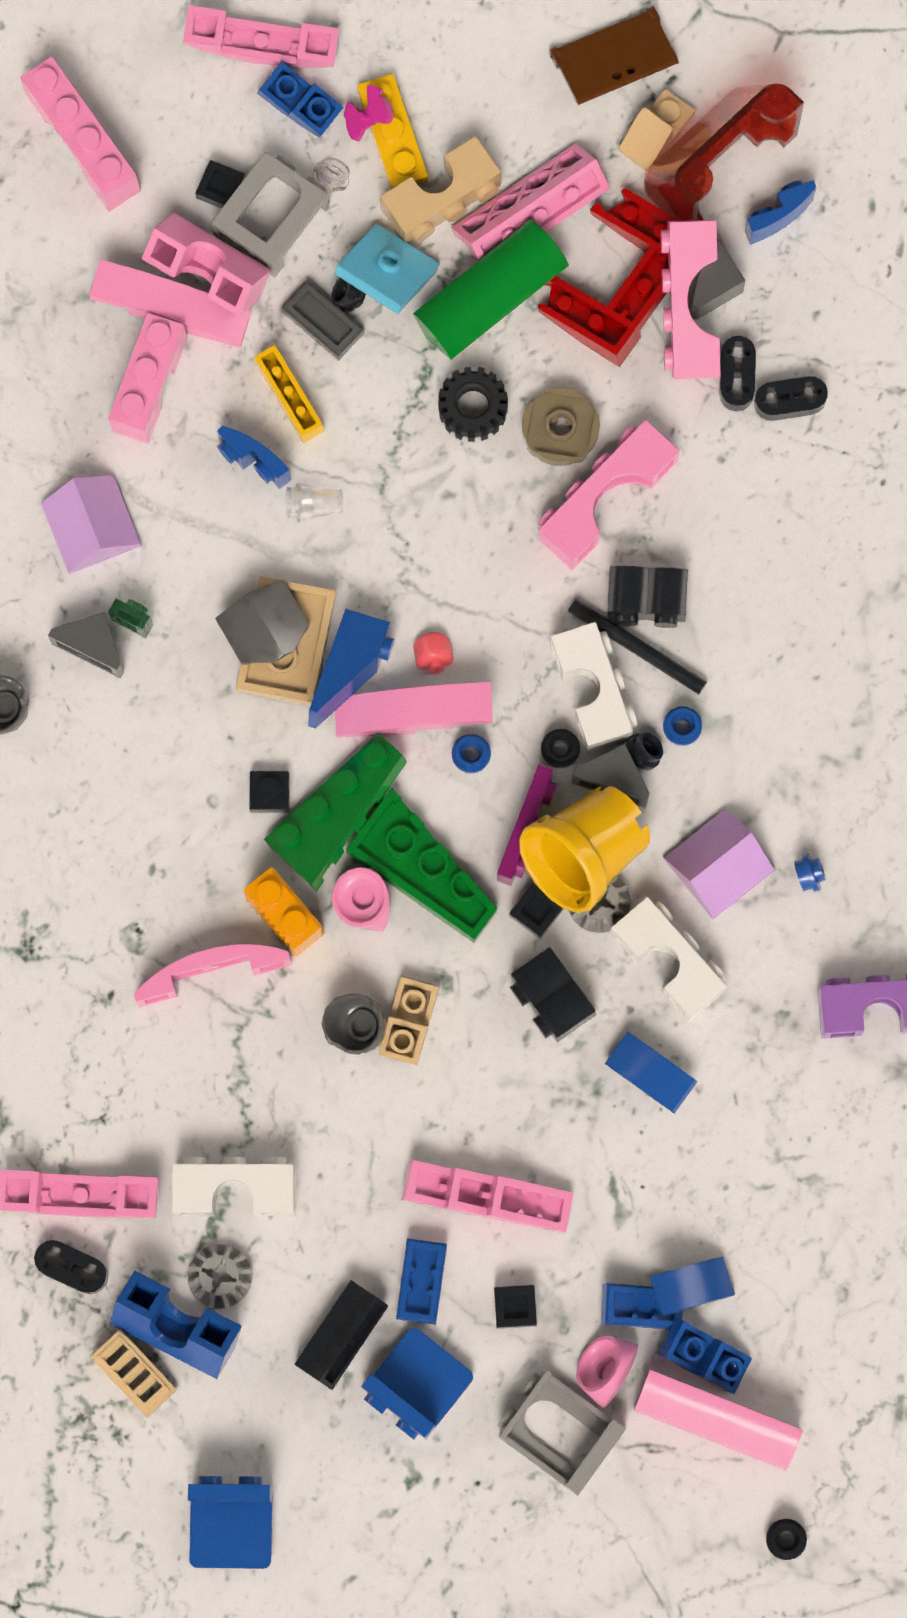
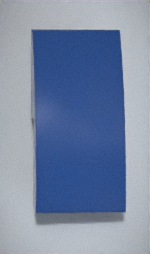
M284 62L278 65L257 92L258 95L281 113L319 138L344 108L314 83L311 86Z
M814 180L804 184L802 181H794L785 185L777 193L776 209L764 207L753 212L750 218H747L745 234L749 244L752 245L776 234L797 219L814 200L816 191Z
M222 426L217 430L220 442L217 448L230 464L236 461L244 470L256 461L257 463L253 467L258 475L267 484L273 481L279 489L291 481L290 469L260 442L229 427Z
M630 1032L625 1034L604 1063L673 1114H675L698 1082Z
M723 1256L650 1277L655 1290V1297L660 1305L663 1316L735 1295Z
M678 1318L675 1319L658 1355L731 1394H735L752 1360L751 1357L725 1342L709 1336Z

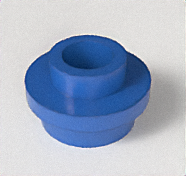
M681 706L667 713L663 722V732L671 743L678 746H687L699 738L702 731V720L695 710ZM679 721H685L689 724L690 729L686 733H679L675 728V724Z
M476 734L461 736L452 747L453 763L459 770L465 773L472 774L482 771L488 765L491 758L488 742ZM473 748L478 751L479 756L476 760L469 761L464 757V752L467 749Z
M805 853L802 855L803 859L794 861L800 885L803 891L813 889L814 892L820 891V882L826 880L819 858L812 860L810 854Z

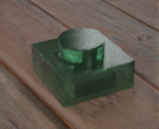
M116 598L108 611L113 622L145 639L153 627L151 617L147 615L149 610L134 600L128 599L124 603Z

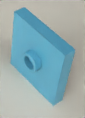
M376 223L337 264L334 274L396 314H399L437 273L440 263Z

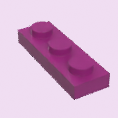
M541 765L537 767L497 871L498 882L512 886L515 876L522 878L526 868L520 854L519 838L526 826L540 819L538 815L542 805L550 806L558 784L552 782L553 770Z

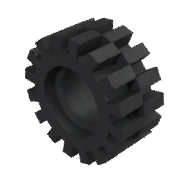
M471 366L464 367L465 372L459 373L456 370L452 373L451 379L446 378L443 382V389H440L438 395L439 417L441 422L445 423V429L449 433L452 431L455 433V438L462 440L464 436L468 437V442H475L476 437H481V441L488 439V434L492 433L495 435L499 431V426H503L505 423L506 413L508 412L507 392L504 390L503 382L501 380L497 381L496 374L492 371L488 375L485 373V368L478 367L477 371H471ZM470 391L483 394L488 401L487 410L478 417L465 416L458 408V401L463 394Z

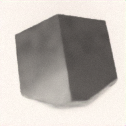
M284 580L247 593L215 618L242 665L274 663L295 651L304 633L309 628L308 621Z

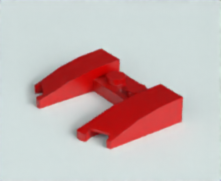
M626 188L621 190L625 200L623 203L605 211L599 202L590 209L591 215L645 252L607 306L557 276L545 284V286L551 287L548 306L538 304L539 313L618 367L622 365L641 338L640 330L668 293L662 292V269H669L668 253H661L660 233L661 230H668L667 221H681Z

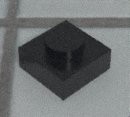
M210 160L195 192L196 199L223 208L246 178L245 173Z
M250 771V813H290L289 771Z
M532 883L511 910L509 917L541 940L564 908L550 900L536 884Z
M534 1285L494 1287L496 1329L537 1326Z

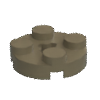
M556 387L544 391V394L538 396L535 400L533 399L527 405L522 419V434L529 453L540 461L554 466H567L584 461L597 443L600 427L597 411L587 401L588 398L577 390ZM558 418L566 419V425L572 427L570 432H564L560 436L556 435L555 430L550 429L549 426L550 424H557Z

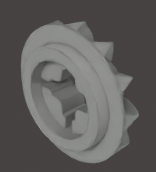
M618 876L607 886L606 901L610 903L614 910L601 906L597 911L595 910L593 915H590L592 909L582 913L569 911L577 925L590 932L605 933L611 931V927L629 913L631 905L630 893L627 885Z
M212 1244L198 1251L188 1268V1285L192 1294L199 1302L211 1308L223 1309L234 1306L246 1296L251 1286L252 1270L249 1261L241 1251L231 1245ZM223 1259H225V1272L231 1278L236 1279V1283L231 1281L222 1282L217 1287L216 1292L213 1293L214 1280L203 1271L204 1269L208 1271L210 1269L217 1270L219 1265H222Z

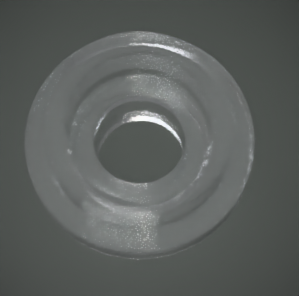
M325 157L323 161L318 162L313 168L316 180L323 184L327 191H344L349 185L350 169L337 158Z

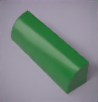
M530 219L416 310L413 315L426 339L452 360L568 267L569 264L550 236L536 222Z

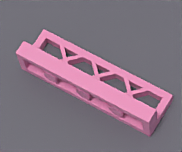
M574 143L451 228L455 236L469 247L475 261L478 262L530 219L547 232L609 190L610 187L596 158ZM575 159H578V160H579V161H577L576 163H574L572 166H570V167H565V166H567L568 164H570L571 162H573ZM540 183H545V184L542 185L541 187L533 189L534 187H536V186L539 185ZM510 204H514V205L511 206L510 208H508V209H506V210H502V209L505 208L506 206H508V205H510ZM483 225L482 227H480L478 230H476V231L473 232L472 234L468 233V232H470L471 230H473L474 228H476L477 226Z

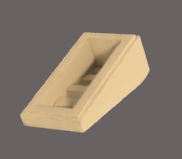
M121 1329L91 1356L97 1365L147 1418L177 1391ZM124 1344L128 1350L114 1364L110 1365L106 1360ZM136 1357L139 1363L122 1378L118 1372L130 1360ZM147 1369L151 1374L133 1390L129 1384ZM158 1381L162 1387L144 1403L140 1396Z

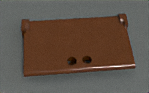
M654 6L647 8L643 13L559 48L555 46L549 49L550 58L556 69H560L577 105L679 63L660 25V17Z

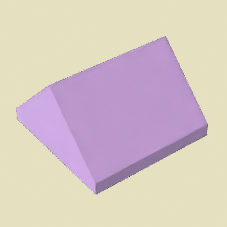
M113 475L73 478L41 502L69 574L141 547Z
M725 809L663 858L712 919H715L774 872L773 866L753 833Z

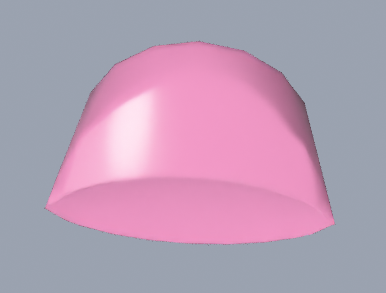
M356 866L341 875L334 885L332 893L333 907L339 918L354 927L384 931L389 920L391 905L389 891L383 878L375 870L365 866Z
M603 1336L590 1343L582 1353L577 1365L576 1378L578 1385L602 1408L612 1401L625 1382L634 1363L638 1344L611 1336Z

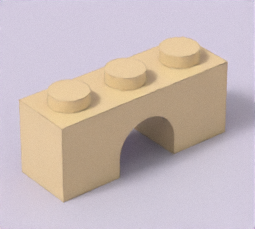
M476 136L444 156V170L452 180L451 185L445 191L440 193L425 192L411 176L380 196L381 211L402 240L408 244L414 240L417 243L424 241L434 233L436 226L446 220L453 222L459 219L467 211L466 207L478 200L485 202L499 191L501 171Z

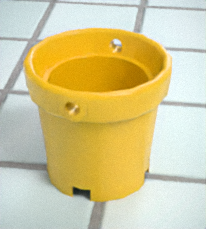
M601 786L596 787L585 797L553 817L549 815L543 816L526 826L519 838L520 854L529 875L550 900L566 910L576 913L591 910L602 899L607 886L638 855L645 851L650 843L648 824L640 830L635 820L642 812L625 793L612 786H608L603 791H600Z

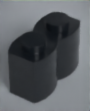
M610 566L607 618L615 619V624L621 626L638 625V620L654 621V626L677 627L678 622H685L688 570L665 567Z
M550 947L511 973V979L514 982L509 987L522 1007L529 1003L536 1012L537 1016L532 1021L545 1039L552 1035L558 1043L596 1016V1010Z

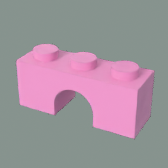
M176 213L171 214L154 227L142 260L173 278L185 272L204 277L212 284L207 298L239 317L259 301L271 269Z
M147 312L108 417L112 432L149 444L162 409L160 403L166 379L170 372L175 374L187 341L184 324Z

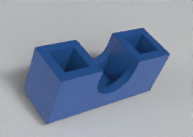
M134 1270L115 1302L110 1324L218 1379L236 1347L242 1326L207 1307L200 1317L190 1316L181 1312L169 1300L170 1288Z

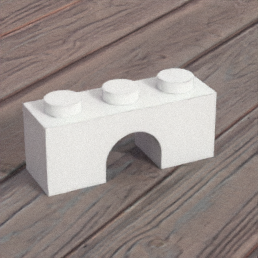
M596 622L551 636L550 646L562 681L575 677H585L593 681L599 690V695L593 703L577 708L575 711V719L587 754L626 742L633 735L632 728L637 726V720L631 704L624 705L620 691L625 690L619 668H611L607 655L613 652L606 631L599 633Z
M646 897L611 927L610 934L635 963H638L647 954L655 951L665 952L674 958L678 966V974L664 987L663 995L689 1023L725 992L726 985L722 981L726 979V976L712 960L706 964L696 951L700 947L688 932L684 930L680 934L670 923L674 919L672 914L660 901L653 904Z
M184 1157L182 1158V1164H172V1213L174 1216H215V1201L218 1193L224 1187L233 1184L242 1185L251 1191L254 1216H295L294 1164H286L285 1157H263L262 1164H246V1158L224 1157L222 1158V1164H206V1158Z

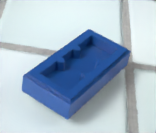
M407 1238L396 1320L436 1325L447 1244Z
M605 1283L602 1286L601 1325L670 1330L676 1318L683 1319V1311L665 1316L662 1315L660 1305L655 1297L654 1287Z

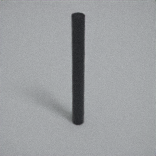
M575 599L568 609L569 613L586 624L596 622L599 632L606 631L608 638L693 692L700 695L705 688L707 681L578 599Z

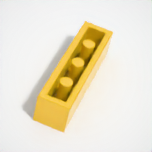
M273 345L254 356L256 366L301 441L305 443L323 433L322 422L277 347Z

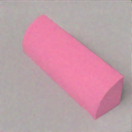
M649 1370L634 1408L636 1412L783 1470L788 1468L803 1432L802 1429L652 1370Z

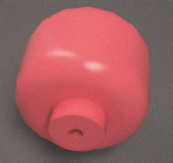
M428 632L421 635L413 644L416 666L421 670L429 669L431 674L443 672L444 667L452 664L454 660L451 641L445 634Z

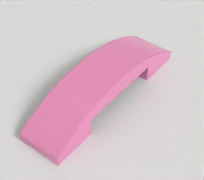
M189 5L183 44L205 52L246 62L274 66L284 62L288 67L327 68L334 67L339 28L302 23L301 28L226 17V11Z
M238 944L206 949L181 958L154 974L134 993L135 1000L139 1007L178 997L174 981L250 961L255 976L291 966V958L286 950L264 945Z
M0 1170V1211L74 1217L154 1219L157 1215L159 1178L120 1175L118 1177L45 1174L37 1171Z

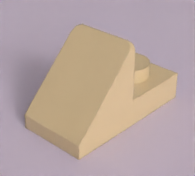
M665 88L649 109L643 107L640 110L618 151L649 173L695 117L696 111Z

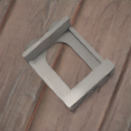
M265 151L213 219L211 226L213 235L216 238L271 269L270 275L275 278L284 267L283 257L320 208L325 211L329 208L327 190L318 180L310 176L305 179L295 172L296 168L286 158L280 155L275 158ZM276 177L300 193V198L266 243L238 224L237 221L266 183Z
M547 1370L542 1377L535 1373L521 1392L527 1398L519 1410L511 1406L497 1425L503 1429L499 1438L578 1496L626 1428L555 1378L550 1371ZM550 1401L600 1436L577 1470L527 1432L524 1418L527 1409L533 1403Z

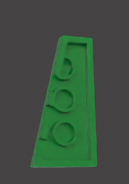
M377 733L265 837V842L317 892L324 882L322 877L332 863L337 864L345 852L343 850L344 845L354 831H360L367 821L365 815L374 802L379 803L406 765V759L383 736Z
M391 788L346 848V854L363 866L375 870L383 880L475 943L497 913L498 908L472 878L456 864L445 847L436 841L424 827V823L415 813L409 810L397 792Z

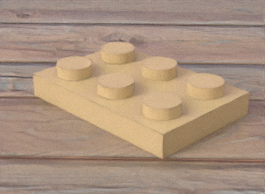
M259 576L257 590L282 580ZM284 581L308 621L309 628L304 633L295 651L274 663L241 664L236 691L311 706L318 686L337 593L336 590Z

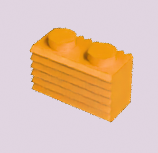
M273 866L244 889L246 902L250 903L251 908H255L256 914H260L261 920H265L266 926H270L271 932H275L276 938H280L281 944H285L286 950H290L291 956L297 957L324 935L323 926Z

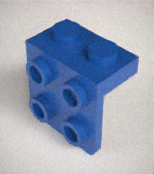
M412 1328L405 1334L375 1374H371L361 1387L367 1392L363 1400L381 1414L386 1409L391 1411L399 1418L395 1425L413 1440H415L418 1434L426 1440L471 1384L473 1374L417 1328Z
M198 1476V1484H188V1501L191 1502L190 1564L195 1568L265 1569L269 1567L272 1556L273 1486L263 1485V1477L240 1476L239 1484H222V1476Z

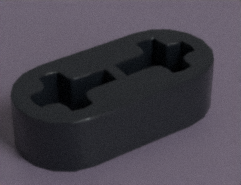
M733 336L727 339L722 346L720 355V401L724 407L736 412L743 411L750 406L755 392L756 350L752 341L743 336ZM735 347L742 348V354L748 355L743 357L741 369H734L735 359L733 356L727 355L732 354ZM734 378H741V391L748 392L742 394L741 400H733V394L726 392L732 390Z
M814 376L768 382L757 390L754 408L756 413L767 421L813 415L819 413L824 408L828 397V389L821 379ZM807 387L811 388L813 393L820 394L816 396L815 403L809 404L807 398L794 399V397L804 395L805 388ZM769 393H773L775 399L788 398V400L778 402L777 409L770 410L769 404H762Z
M55 1240L46 1241L35 1252V1265L41 1273L81 1293L96 1294L103 1290L107 1284L108 1271L102 1262L62 1242ZM55 1248L60 1249L59 1256L63 1260L70 1262L68 1268L65 1269L54 1265L51 1270L46 1269L48 1262L43 1259L44 1253H53ZM91 1265L97 1266L95 1273L100 1276L97 1283L90 1282L87 1287L82 1286L84 1279L80 1275L73 1273L75 1266L88 1270Z

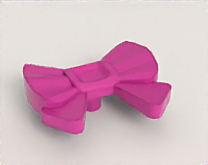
M373 85L367 86L368 107L362 111L354 103H346L344 118L348 134L352 140L359 142L365 130L376 123L389 124L392 122L393 108L388 99L381 96L383 93L381 88Z

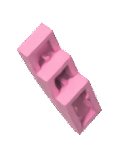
M101 259L89 294L91 300L128 309L130 315L146 318L148 312L184 324L186 334L237 347L242 346L251 315L250 309L240 317L208 299L207 292Z
M491 682L411 687L352 695L335 711L336 737L375 736L377 733L380 735L415 734V730L453 729V725L493 724Z
M410 1160L401 1200L499 1221L566 1232L573 1193L507 1177L490 1176L464 1169L447 1168Z

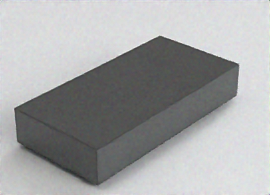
M308 281L281 308L282 313L338 361L364 335V329Z

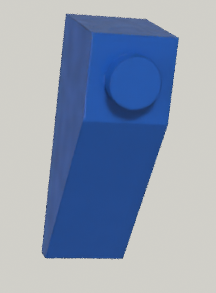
M345 609L309 709L308 727L316 729L377 673L382 659L389 660L395 638L389 637L390 622Z

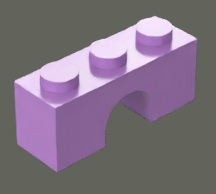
M907 974L906 980L890 981L889 975H874L866 977V983L850 984V978H832L826 980V985L820 986L817 991L821 1039L861 1036L864 1032V1010L870 1005L877 1003L892 1007L899 1017L900 1032L907 1033Z

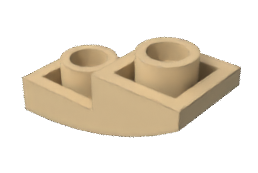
M406 976L400 977L391 1014L388 1017L385 1036L378 1055L414 1065L418 1064L440 986Z

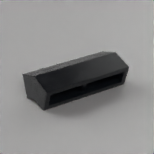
M350 1280L294 1365L333 1390L388 1308V1305Z

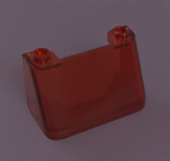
M774 83L736 87L649 167L644 178L646 194L660 209L681 221L704 220L698 206L699 202L712 189L713 175L709 167L743 135L756 147L767 140L779 141L780 145L786 147L798 135L804 101L783 84Z

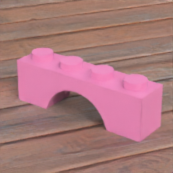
M52 56L20 76L26 96L43 120L50 124L61 137L80 166L89 185L109 212L140 192L137 175Z
M716 220L667 221L668 230H661L660 233L661 253H668L669 269H662V292H669L670 308H663L664 332L671 331V347H664L665 370H672L673 379L721 377L720 338L697 326L690 315L687 302L688 290L695 275L703 267L717 260Z
M646 420L638 428L634 425L629 427L618 440L620 446L612 455L607 452L604 453L593 465L591 470L594 473L585 482L578 480L566 493L565 497L568 500L558 510L552 507L539 521L538 524L541 528L539 529L538 540L571 570L599 544L600 532L596 526L593 511L602 495L610 489L623 484H639L652 489L678 462L680 450Z

